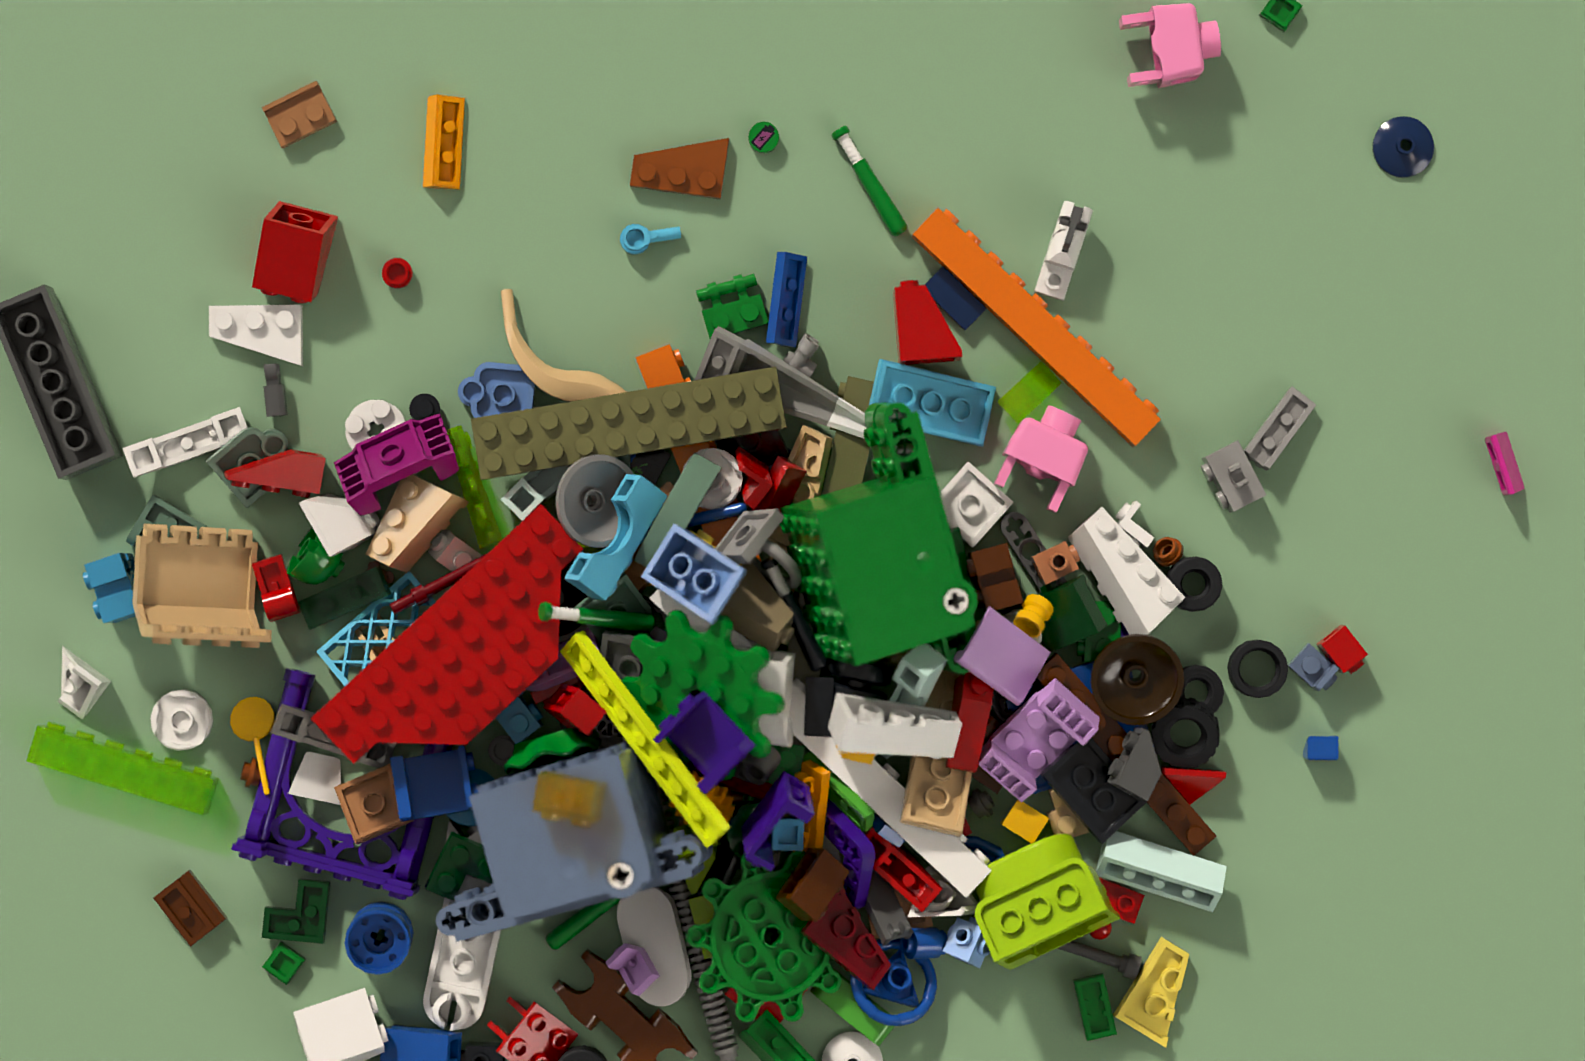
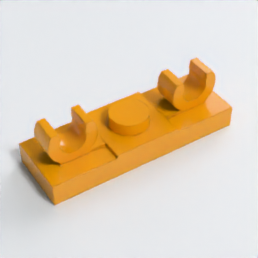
M811 760L802 762L801 772L795 775V778L809 785L814 815L808 823L804 822L803 851L805 852L808 848L823 849L831 772Z

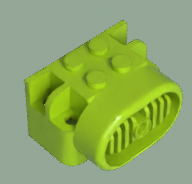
M1057 834L1043 838L988 864L987 867L992 871L975 888L980 900L975 908L977 924L994 962L1008 970L1019 967L1120 919L1119 913L1113 909L1108 899L1105 886L1101 883L1097 872L1083 860L1074 838L1069 834Z

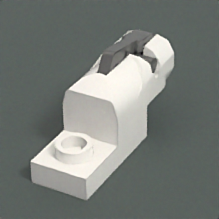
M1069 201L1063 202L1034 290L1035 293L1064 301L1093 213L1091 208L1086 206L1084 208L1074 206L1075 203Z

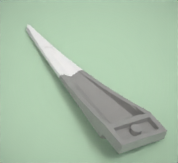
M719 326L714 329L694 380L776 367L784 413L864 438V429H866L864 412L747 338L745 340Z

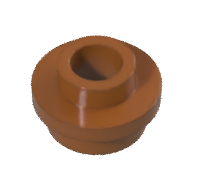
M1161 538L1154 545V559L1163 567L1172 566L1181 559L1184 552L1183 545L1175 538Z
M252 757L250 763L244 762L240 780L245 781V787L250 788V785L258 787L261 777L257 758Z

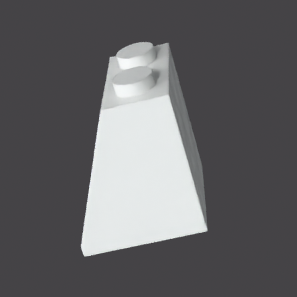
M363 988L293 1012L307 1061H366L384 1053L383 1043L388 1042V1037L384 1025H377L374 1014L379 1011L374 995L367 996L366 990Z

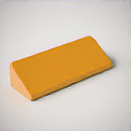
M439 94L428 97L423 187L460 189L465 98Z

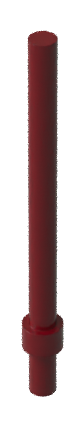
M486 554L425 586L420 584L410 589L409 594L389 604L392 612L396 615L415 604L420 606L429 601L428 597L459 581Z

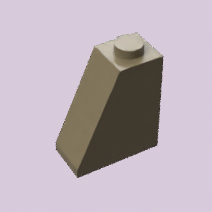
M752 562L742 564L741 567L747 570L720 614L726 615L731 619L734 631L774 653L782 643L786 645L794 633V628L791 627L794 613Z

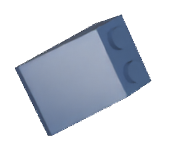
M673 524L641 577L714 625L747 570L692 532Z

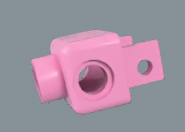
M1191 3L1152 6L1149 12L1122 15L1119 19L1120 30L1149 26L1155 70L1130 73L1127 77L1128 87L1157 83L1158 88L1195 81L1204 71L1203 59L1221 56V40L1217 21L1198 23L1196 7Z
M1049 405L1040 422L1029 417L1023 419L1017 426L1002 454L1006 458L994 481V485L1003 488L1015 462H1017L1032 477L1039 480L1044 478L1052 479L1058 482L1046 508L1056 513L1068 487L1075 486L1088 453L1087 445L1074 438L1081 420Z

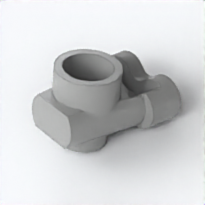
M805 333L795 353L789 351L783 361L810 378L817 367V363L810 360V357L818 349L819 341Z

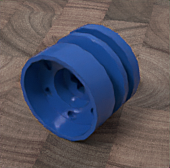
M379 901L366 905L357 912L347 929L344 942L347 956L354 966L366 973L379 975L393 971L402 964L412 945L414 935L412 921L406 912L394 903ZM380 929L385 930L384 936L386 937L382 941L376 940V933Z

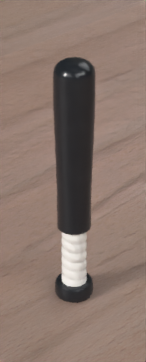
M769 557L763 560L760 565L763 570H767L778 595L794 613L791 627L794 628V635L810 669L814 672L820 671L827 666L824 653L792 590H789L785 583V579L778 568L779 562L773 557Z

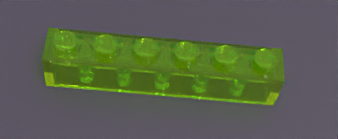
M48 721L47 725H38L36 727L27 762L200 815L209 813L219 780L218 777L211 776L212 770L194 766V770L182 767L183 761L170 757H165L164 761L153 758L154 753L141 748H136L135 752L123 749L125 744L119 741L107 739L106 743L94 740L95 735L82 730H77L76 734L65 731V725Z

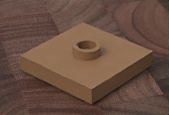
M391 763L334 787L353 840L357 845L414 821L402 822L399 819Z

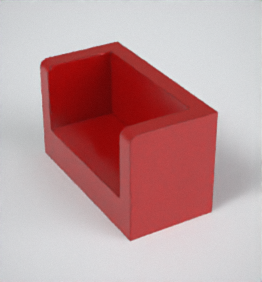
M561 684L543 707L567 729H574L576 727L585 735L590 734L607 712L580 688Z

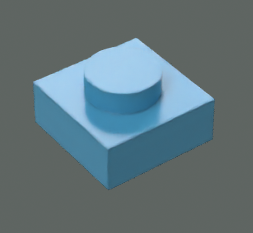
M781 818L771 831L772 850L803 851L804 822L798 818Z

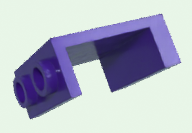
M703 691L695 697L689 694L677 706L680 710L675 717L670 714L660 723L658 728L661 732L653 740L658 744L668 737L705 776L696 786L704 794H707L756 745Z
M785 771L780 774L741 827L746 859L752 865L758 868L763 866L769 871H772L775 865L771 839L768 835L783 815L788 812L805 823H808L814 815L809 785Z

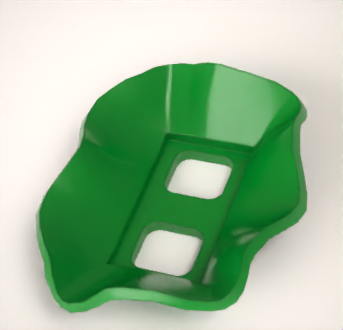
M568 728L514 744L512 757L505 764L504 770L509 775L511 771L523 772L536 766L551 765V763L568 757H579L587 752L597 750L602 739L586 736L575 729Z

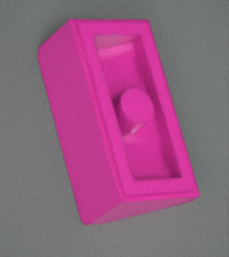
M1504 431L1485 437L1484 440L1502 495H1511L1524 490V483L1507 432Z

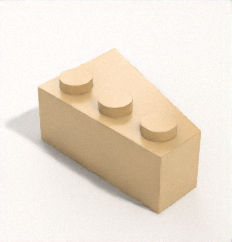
M413 474L401 479L365 555L389 567L407 573L432 545L430 542L441 529L445 530L451 524L449 520L460 508L464 509L470 501Z

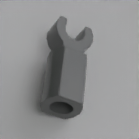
M264 364L267 386H263L267 417L286 416L288 413L285 386L280 381L279 364Z

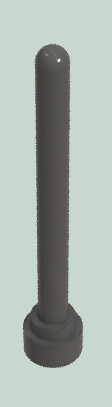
M1075 941L1057 948L1118 968V972L1123 973V977L1132 980L1136 979L1142 960L1141 956L1129 953V955L1123 954L1121 957Z

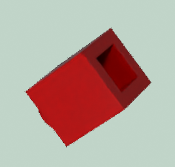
M1345 625L1338 626L1317 643V646L1328 660L1339 668V673L1347 671L1349 674L1354 673L1364 665L1362 659L1368 655Z

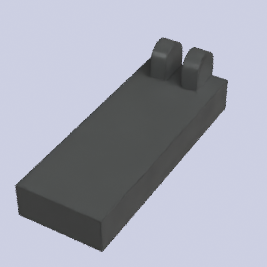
M873 869L868 897L864 907L882 945L889 944L891 940L902 937L904 939L911 938L913 930L891 884Z

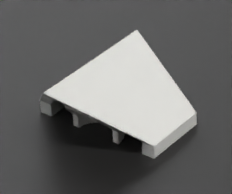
M62 645L61 697L58 702L83 719L111 681Z
M928 866L925 870L943 890L923 912L912 904L908 917L974 914L978 902L971 893L966 898L933 866Z

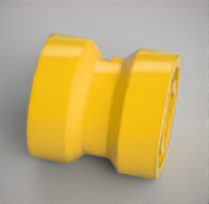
M1030 594L1025 598L1022 604L1023 610L1016 614L1013 624L1031 638H1036L1044 630V622L1050 619L1054 607L1043 596Z

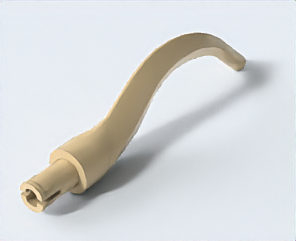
M504 289L501 291L504 327L509 347L522 371L538 388L550 396L569 402L627 392L618 384L600 374L591 371L562 370L545 364L534 354L520 334L516 322L513 290Z

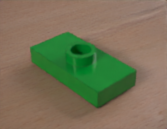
M1100 973L1073 979L1086 1040L1090 1041L1117 1035L1104 974Z

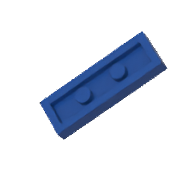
M777 252L766 343L785 347H796L807 256L789 252Z

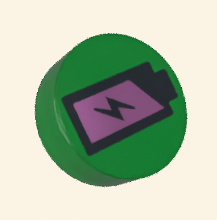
M769 122L756 123L749 131V144L758 153H769L778 145V130Z

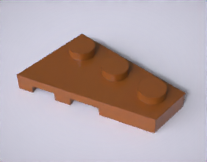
M729 138L634 155L630 187L721 199Z

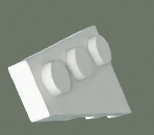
M302 305L209 306V337L303 366Z

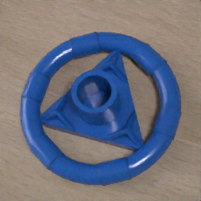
M901 938L891 940L886 945H882L880 939L876 940L882 951L889 949L899 950L889 959L891 967L874 990H869L866 986L862 987V983L850 975L852 993L859 1008L869 1018L888 1026H903L914 1023L922 1018L932 1006L937 990V977L931 960L914 959L923 969L926 980L923 998L919 1003L905 955L900 948ZM865 994L913 1007L914 1009L896 1015L887 1014L878 1010Z

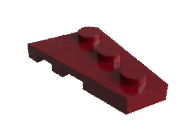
M842 888L827 905L828 909L825 915L818 919L817 922L808 921L800 933L869 990H874L891 967V963L873 934H870L860 919L861 915L856 907L852 906L845 894V889Z

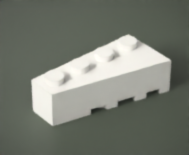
M1103 507L1098 509L1068 536L1069 541L1074 545L1087 571H1092L1097 579V588L1102 596H1107L1115 609L1112 613L1118 623H1123L1129 635H1148L1185 599V596Z
M836 693L828 729L839 752L928 756L934 759H942L943 757H954L962 722L955 711Z

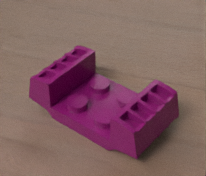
M440 413L421 420L410 419L356 444L352 452L334 462L347 503L360 516L382 509L376 491L427 467H433L440 481L459 471L456 455Z

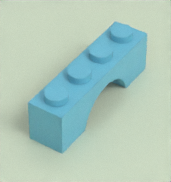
M626 474L611 499L618 516V527L614 539L600 552L593 554L579 552L564 579L590 598L606 601L615 592L617 581L623 571L631 565L634 552L645 540L650 525L657 517L668 495L643 476Z

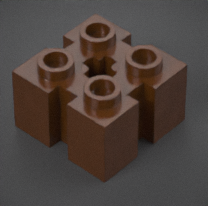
M1007 543L968 553L969 559L966 560V568L969 578L975 577L978 588L975 589L977 608L983 607V611L986 612L988 607L999 610L1023 603Z

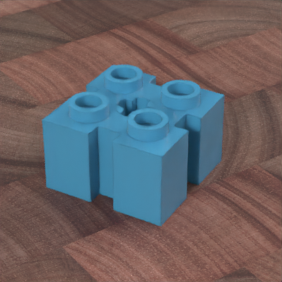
M117 553L84 564L86 572H83L84 582L88 590L94 589L97 600L92 603L96 617L102 619L103 624L118 623L136 617L132 604L135 568L133 554Z

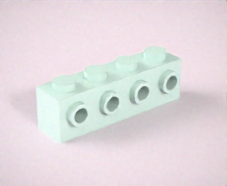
M1116 831L1101 846L1096 872L1100 877L1213 912L1223 893L1227 866Z

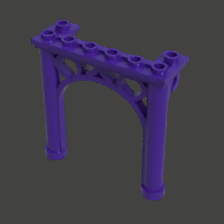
M286 668L283 677L285 685L279 708L282 703L306 710L316 675L297 669ZM271 734L264 761L270 794H264L260 778L246 833L244 836L239 837L237 842L232 844L231 850L238 851V857L256 861L257 858L268 855L274 857L273 862L281 865L291 866L292 862L303 864V870L321 874L322 870L333 872V878L348 882L351 881V877L363 880L362 885L369 888L380 889L381 885H383L382 889L389 891L388 896L396 899L406 900L407 897H412L419 892L421 885H418V876L434 817L416 819L408 823L400 850L397 843L389 836V834L400 828L398 827L365 841L359 846L358 855L363 864L338 858L343 849L355 848L352 834L335 831L318 823L303 810L295 795L288 794L291 788V767L298 742ZM425 744L422 755L451 751L453 744ZM283 790L285 799L292 811L283 813L275 818ZM297 817L305 827V835L301 840L287 839L281 834L280 825L285 819ZM312 830L318 833L315 838L324 844L325 854L299 848L310 841L313 835ZM271 832L276 841L270 840ZM332 839L338 840V841H343V842L338 843V844L334 847V843H333ZM377 839L385 842L391 849L390 860L386 863L370 860L366 854V847L370 842ZM396 864L394 872L385 870Z

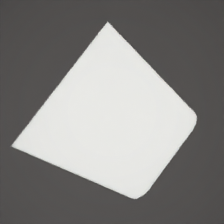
M306 752L288 794L340 805L334 787L341 785L340 759L314 752Z

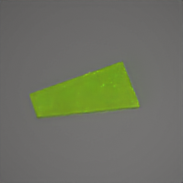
M462 425L448 429L447 433L459 467V471H457L464 498L470 501L467 508L479 548L482 549L492 546L503 539L480 478L478 463L474 461L470 450L472 449L470 436L467 431H463Z

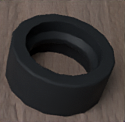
M1251 640L1235 648L1229 657L1227 670L1229 680L1235 689L1246 696L1263 698L1269 697L1281 689L1286 682L1288 665L1281 649L1273 643L1263 640ZM1259 650L1266 652L1272 657L1275 662L1276 671L1270 683L1265 686L1254 687L1247 684L1241 677L1240 664L1245 655Z

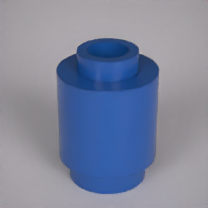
M936 927L912 928L913 934L911 938L904 939L902 937L900 939L901 951L908 959L938 958L940 955L945 954L943 949L948 938L945 931L939 930Z

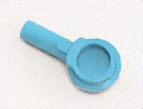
M631 224L622 230L620 244L627 253L638 255L643 253L650 243L680 239L681 231L679 226L649 231L646 227L639 224Z

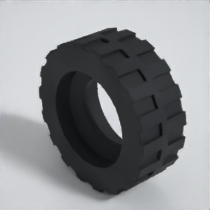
M1181 697L1167 715L1152 724L1151 739L1155 752L1159 754L1163 762L1169 763L1172 767H1181V769L1199 767L1200 764L1207 763L1209 758L1214 756L1216 747L1219 746L1220 732L1218 719L1214 716V711L1211 707L1208 708L1206 703L1196 701L1195 698L1184 699V697ZM1179 720H1191L1199 726L1201 736L1197 743L1189 747H1182L1173 742L1170 730L1173 724Z

